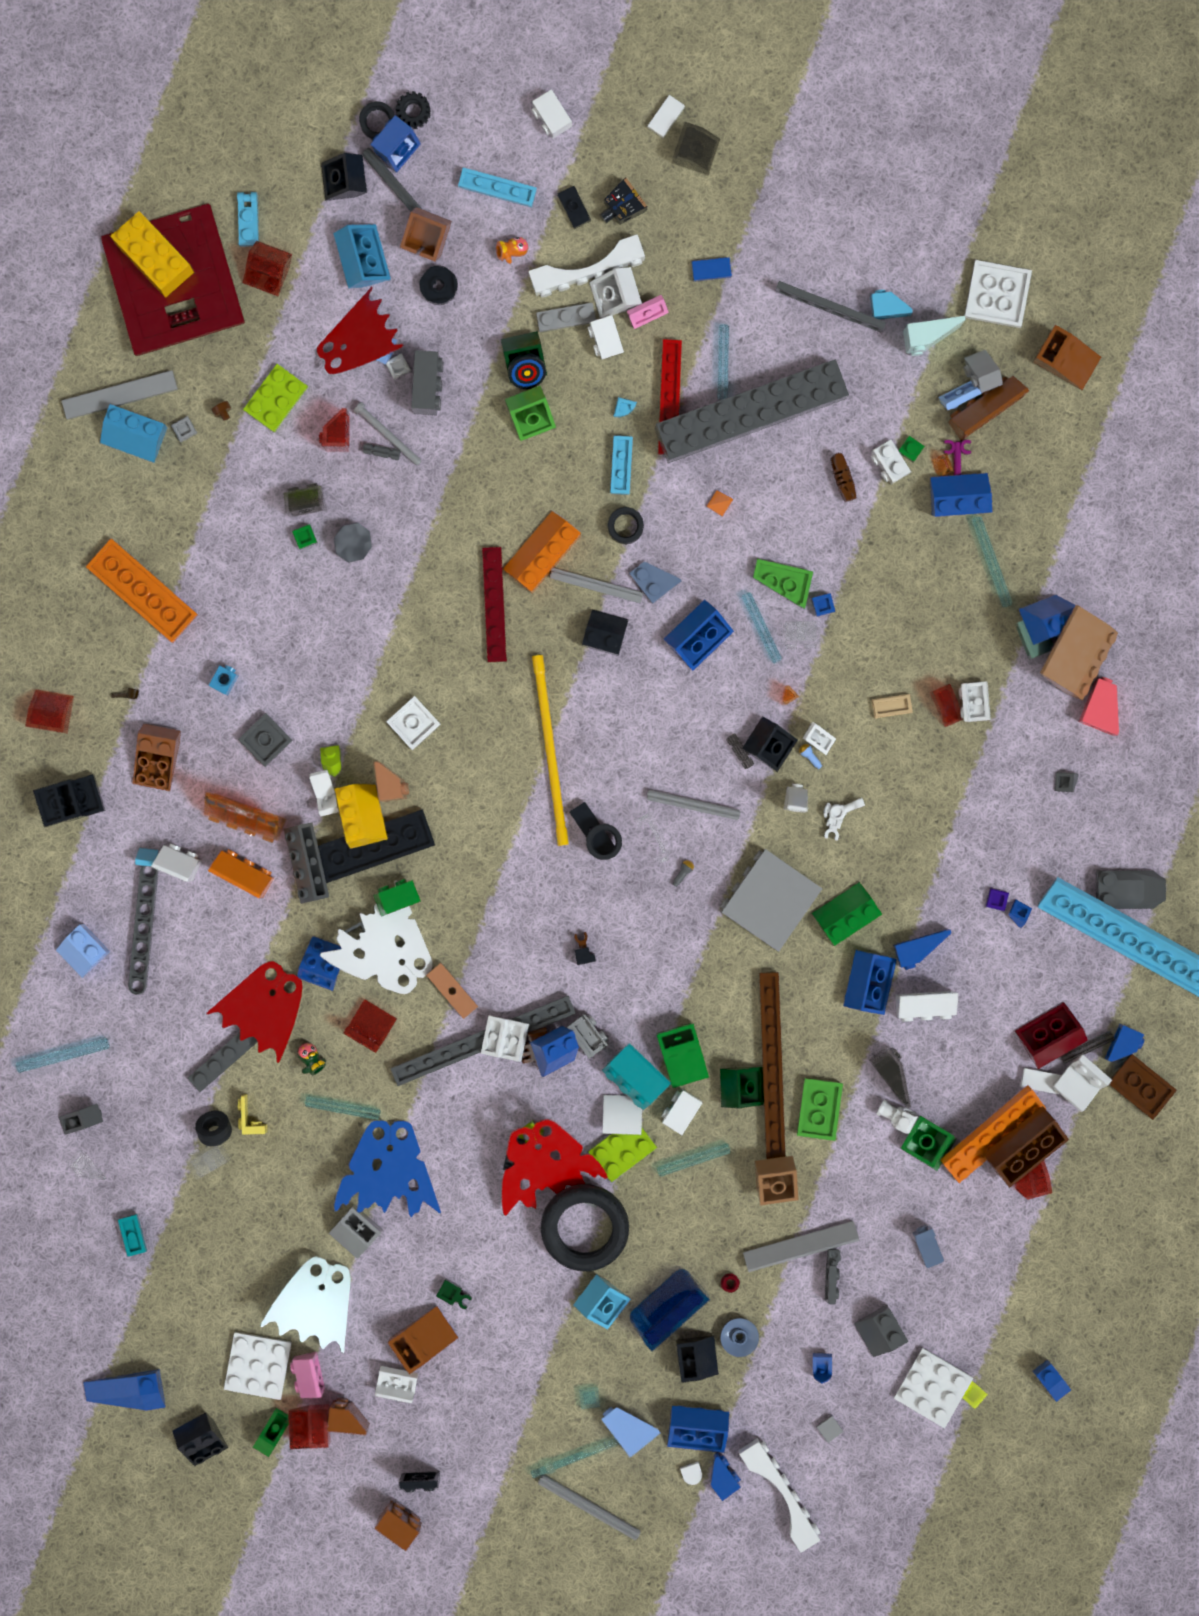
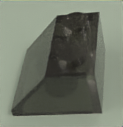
M685 122L673 155L672 164L709 175L720 138L703 127Z
M318 483L306 485L307 488L299 490V487L287 489L288 492L283 493L285 513L291 518L326 511L327 505L323 487L321 485L318 486Z

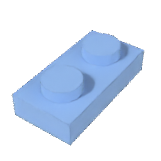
M969 381L940 396L939 400L947 410L957 408L966 401L973 400L982 393Z

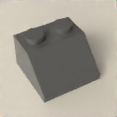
M888 1305L881 1307L854 1323L873 1357L892 1352L909 1342Z

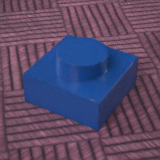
M831 593L812 598L816 617L836 612Z

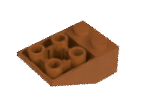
M1055 325L1049 332L1033 363L1083 390L1099 363L1101 356L1073 334Z
M149 724L142 725L137 736L132 784L165 791L171 790L180 746L181 731Z
M436 1306L390 1337L387 1343L408 1374H411L459 1337L438 1306Z

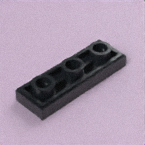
M583 802L569 812L586 838L589 829L600 824L586 802ZM605 831L597 832L593 838V846L600 853H608L615 847Z

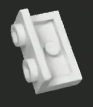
M988 682L962 683V688H959V697L963 699V707L960 709L961 718H964L965 722L991 720Z
M380 1366L375 1396L412 1403L418 1373L412 1372L408 1374L404 1370Z

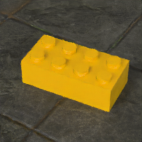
M140 211L111 235L118 248L165 298L194 273L190 264Z

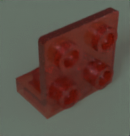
M365 999L343 1034L377 1053L397 1018Z

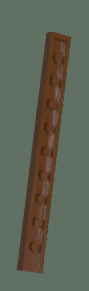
M779 972L759 973L766 1159L786 1157Z

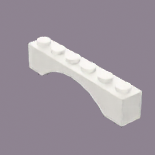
M637 234L619 240L616 247L607 257L590 267L578 270H563L545 265L530 270L529 277L536 297L541 296L543 298L551 295V292L559 290V292L565 291L570 288L569 285L575 283L583 285L588 282L587 279L593 277L597 279L615 268H624L629 265L631 267L639 266L645 260V255Z
M757 1438L739 1449V1455L749 1471L767 1478L784 1496L790 1511V1537L800 1553L820 1541L818 1534L821 1533L815 1523L811 1524L808 1518L811 1516L805 1506L801 1508L798 1501H800V1498L796 1491L793 1490L791 1492L788 1485L790 1482L786 1475L779 1473L778 1468L780 1466L774 1457L771 1459L767 1452L770 1450L764 1441L760 1442Z

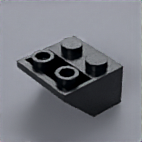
M714 1335L676 1340L681 1383L701 1381L719 1374Z
M207 1412L172 1430L177 1449L194 1466L202 1464L207 1459L228 1449V1445L215 1421Z

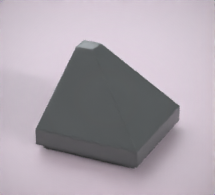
M1056 772L1055 791L1074 792L1079 774Z

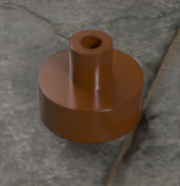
M224 401L214 406L211 411L214 417L221 416L223 421L230 419L228 412L232 408L228 401Z

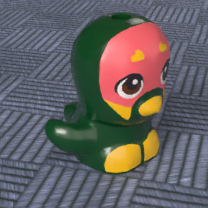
M305 1043L298 1048L297 1056L306 1065L301 1071L303 1074L310 1073L313 1076L325 1068L326 1059L319 1058V1053L313 1044Z

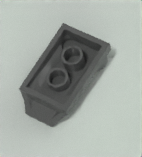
M1154 870L1096 871V898L1115 909H1154L1166 901V879L1158 875Z

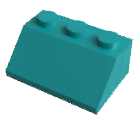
M630 1043L620 1050L602 1069L605 1076L613 1081L620 1091L627 1094L633 1100V1103L642 1110L651 1105L671 1084Z

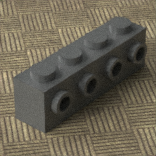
M313 823L285 828V840L289 850V858L293 868L300 903L328 898L329 893Z

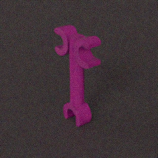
M945 440L944 444L951 445V450L944 451V454L950 455L954 452V475H961V453L964 455L971 454V451L964 449V445L971 444V440H964L962 443Z

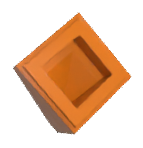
M716 491L706 507L723 517L733 499Z

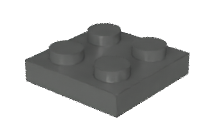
M267 713L238 739L264 767L268 766L293 741Z

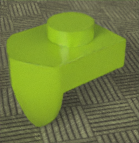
M339 745L320 748L323 770H328L329 775L333 777L337 776L341 770V751Z

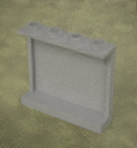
M764 849L763 852L760 850L753 858L756 862L752 868L750 866L746 868L742 874L745 878L741 883L737 882L731 890L734 894L730 899L726 898L720 907L723 908L721 911L723 914L779 952L822 888Z

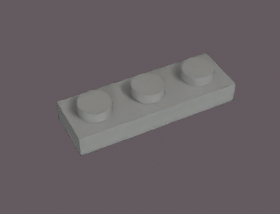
M593 303L536 313L540 333L586 325L596 320Z

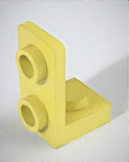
M247 1094L241 1095V1099H238V1110H241V1118L238 1119L239 1130H242V1134L267 1133V1124H262V1121H251V1125H248Z

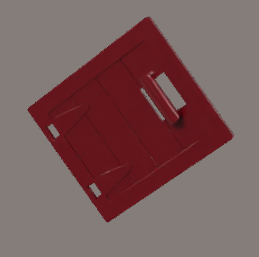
M209 203L149 221L190 264L194 271L190 277L166 298L114 243L111 238L114 232L101 236L135 356L147 354L245 323L214 214ZM191 215L192 220L181 223L179 218ZM193 298L195 300V308L172 315L166 313V306ZM196 319H200V320H198V321H195V322H192V323H188V324H185V325H182V326L175 327V328H172V329H171V327H173V326H177V325H180V324H183V323H186V322H190V321H193V320H196Z

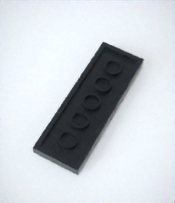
M422 809L384 822L387 840L350 849L344 836L318 845L326 883L435 846L424 810Z

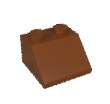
M347 1398L333 1400L329 1410L327 1431L366 1435L370 1423L353 1402H348Z

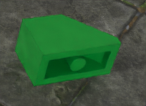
M276 1408L253 1448L269 1457L293 1417Z

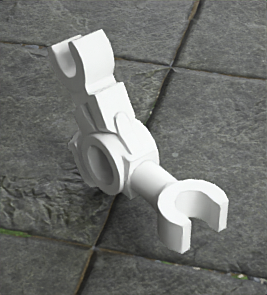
M862 798L844 806L843 804L831 806L830 803L825 805L824 817H827V813L830 816L826 826H829V829L825 831V838H828L830 832H834L835 840H838L839 833L837 829H840L844 816L849 811L865 806Z

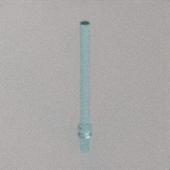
M613 1438L555 1462L549 1461L544 1463V1466L530 1471L533 1478L546 1473L549 1475L554 1473L556 1469L620 1445L616 1438Z

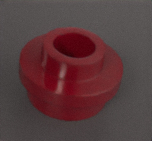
M727 1273L721 1278L720 1284L725 1292L733 1293L739 1288L740 1281L735 1274ZM727 1280H733L734 1284L732 1286H728L726 1284Z

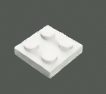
M415 696L387 721L391 728L412 750L441 725Z

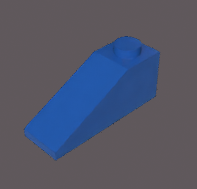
M946 929L894 944L893 947L899 967H904L905 970L915 968L916 963H920L951 934V930Z

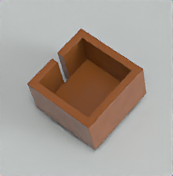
M416 207L410 213L400 248L416 254L424 247L419 256L436 262L442 255L452 221Z
M390 1501L377 1519L374 1529L401 1549L407 1551L420 1533L421 1519L415 1513L411 1512L409 1514L405 1511V1507L401 1503Z

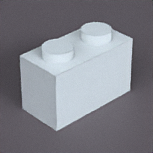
M552 89L532 101L533 108L531 111L536 119H541L543 123L541 127L546 135L550 134L552 138H555L572 127L571 119Z
M612 315L589 322L590 326L587 328L590 338L594 337L596 345H593L596 357L600 356L601 359H605L624 352Z
M684 1089L674 1094L671 1100L674 1103L671 1108L667 1107L661 1115L664 1118L662 1123L683 1135L703 1103Z

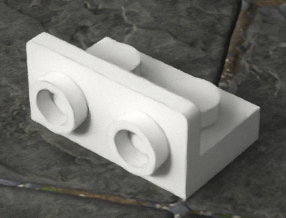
M892 440L872 450L871 459L876 466L879 465L882 469L881 476L885 482L889 481L890 484H893L911 473Z

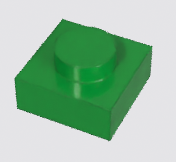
M908 436L899 449V453L914 463L925 446L911 436Z
M310 524L292 531L300 550L318 543Z

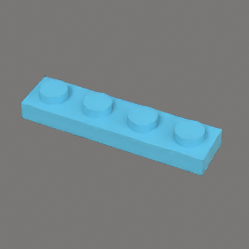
M464 167L458 184V188L530 208L533 206L537 188Z

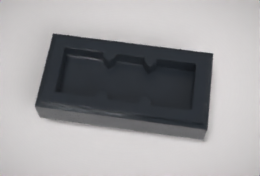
M575 186L557 194L573 229L591 221Z

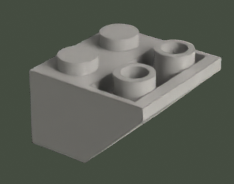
M354 1204L329 1234L358 1259L381 1234L383 1229L363 1211L358 1213L357 1206Z

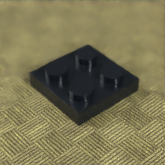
M440 1471L402 1473L399 1480V1490H404L406 1493L415 1492L416 1489H423L426 1492L434 1491L435 1488L439 1487Z

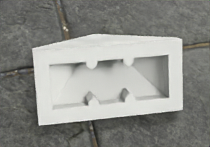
M814 722L810 724L803 737L804 740L825 755H827L836 738Z

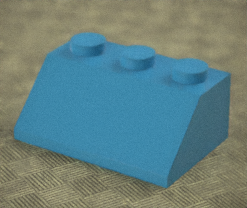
M376 224L346 225L333 233L348 288H363L391 280Z
M110 404L103 421L100 443L155 463L168 427L161 422Z

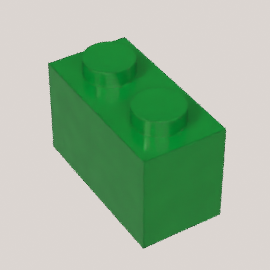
M406 879L395 882L396 886L389 889L387 885L377 889L379 893L373 896L381 917L421 902L413 880L407 882Z

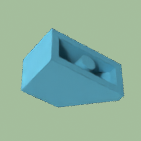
M877 290L870 297L872 317L876 319L908 317L913 313L912 308L892 292Z

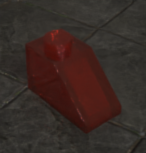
M951 684L930 692L945 727L963 720L959 703Z

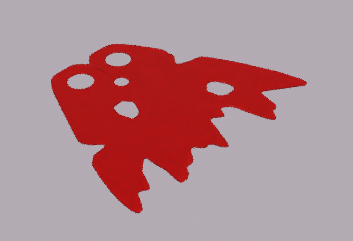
M546 1119L535 1123L533 1129L528 1127L517 1129L512 1132L507 1147V1157L509 1161L515 1164L505 1170L503 1175V1214L506 1216L519 1200L526 1207L536 1209L535 1191L538 1188L543 1191L545 1187H549L557 1194L565 1189L566 1185L585 1184L580 1171L586 1172L594 1178L600 1175L607 1179V1174L592 1155L580 1156L583 1146L556 1122ZM543 1126L551 1127L552 1132L549 1136L545 1137L540 1134V1129ZM521 1134H526L529 1140L526 1144L521 1145L517 1143V1137ZM541 1144L542 1147L541 1149L537 1150L535 1148V1145ZM557 1150L560 1153V1160L552 1159L550 1157L551 1151ZM526 1179L529 1180L530 1186L522 1190L520 1182Z

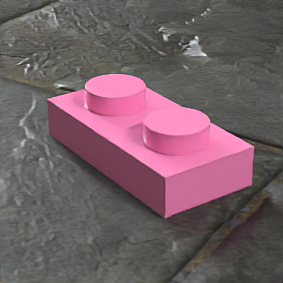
M662 295L627 311L634 329L669 313Z

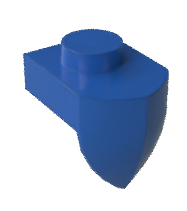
M813 1353V1377L821 1384L826 1383L832 1377V1354Z

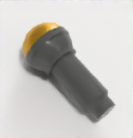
M686 860L682 862L681 870L672 883L675 887L680 885L685 876L693 871L694 864L691 861Z

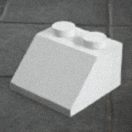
M631 267L615 268L589 282L600 318L616 315L642 304Z
M171 843L169 846L163 845L151 867L186 882L193 881L202 861L198 859V854L190 851L187 854L181 852V847Z

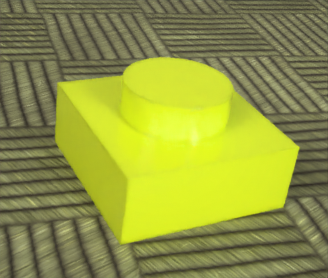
M971 1381L962 1398L976 1409L988 1394L974 1381Z

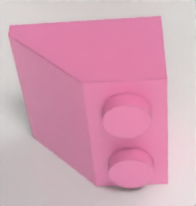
M317 1351L294 1356L290 1367L292 1374H295L297 1379L294 1382L296 1392L300 1393L301 1398L321 1397L325 1386Z

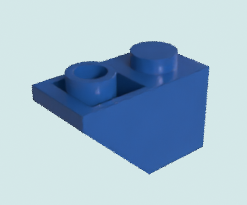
M717 1452L714 1454L710 1484L723 1501L741 1488L739 1483L741 1478L735 1470L731 1472L728 1467L730 1463L724 1455L720 1456Z

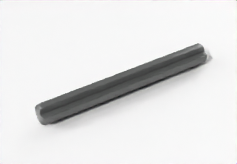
M367 148L362 153L363 157L410 212L416 207L422 209L372 149Z

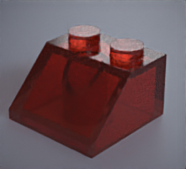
M342 408L323 426V432H319V443L326 452H349L350 413L347 408Z
M36 690L28 707L25 727L68 734L74 696Z

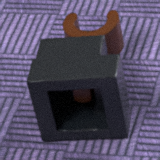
M584 932L585 938L582 941L578 940L576 934L574 936L580 948L575 950L577 965L596 962L595 954H590L589 947H587L588 935L586 932Z

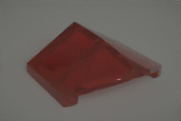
M1042 1161L1015 1183L1016 1190L1027 1200L1052 1194L1050 1176L1045 1161Z

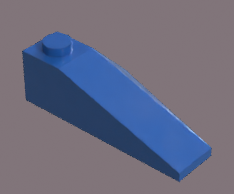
M160 1369L83 1382L87 1402L145 1411L166 1407Z

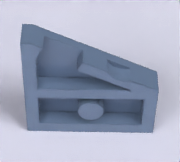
M643 562L629 573L652 604L682 582L680 578L647 562Z

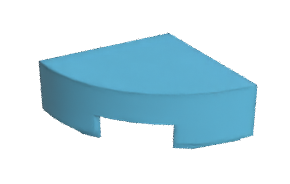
M618 397L614 417H624V415L630 414L637 402Z

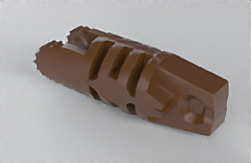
M838 452L830 460L833 468L832 472L844 502H850L857 498L855 484L844 455Z

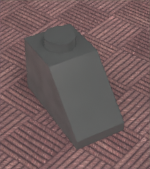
M98 1104L59 1117L65 1135L104 1122Z

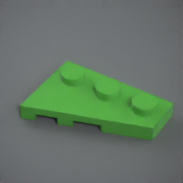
M757 559L753 579L805 609L813 571Z

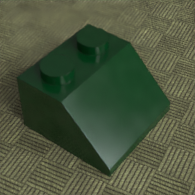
M538 331L501 339L507 371L510 362L521 354L522 356L529 353L537 355L545 364Z
M763 1067L720 1069L721 1107L739 1109L764 1105Z

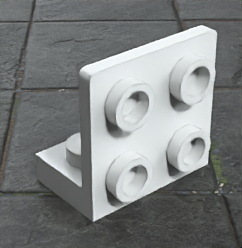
M1081 1055L1073 1059L1053 1088L1075 1108L1083 1112L1098 1091L1108 1086L1112 1080L1087 1057Z

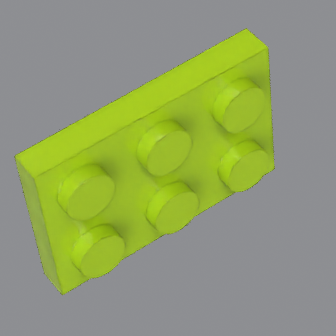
M276 364L243 410L275 433L305 393L308 386L279 364Z
M641 1126V1135L610 1134L588 1152L601 1164L612 1183L654 1151L657 1146Z

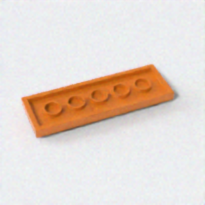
M112 538L86 566L87 569L172 643L198 616L193 609Z
M1027 1085L941 1158L940 1161L958 1183L962 1182L986 1161L983 1154L990 1147H993L1043 1106L1046 1109V1107L1032 1088Z

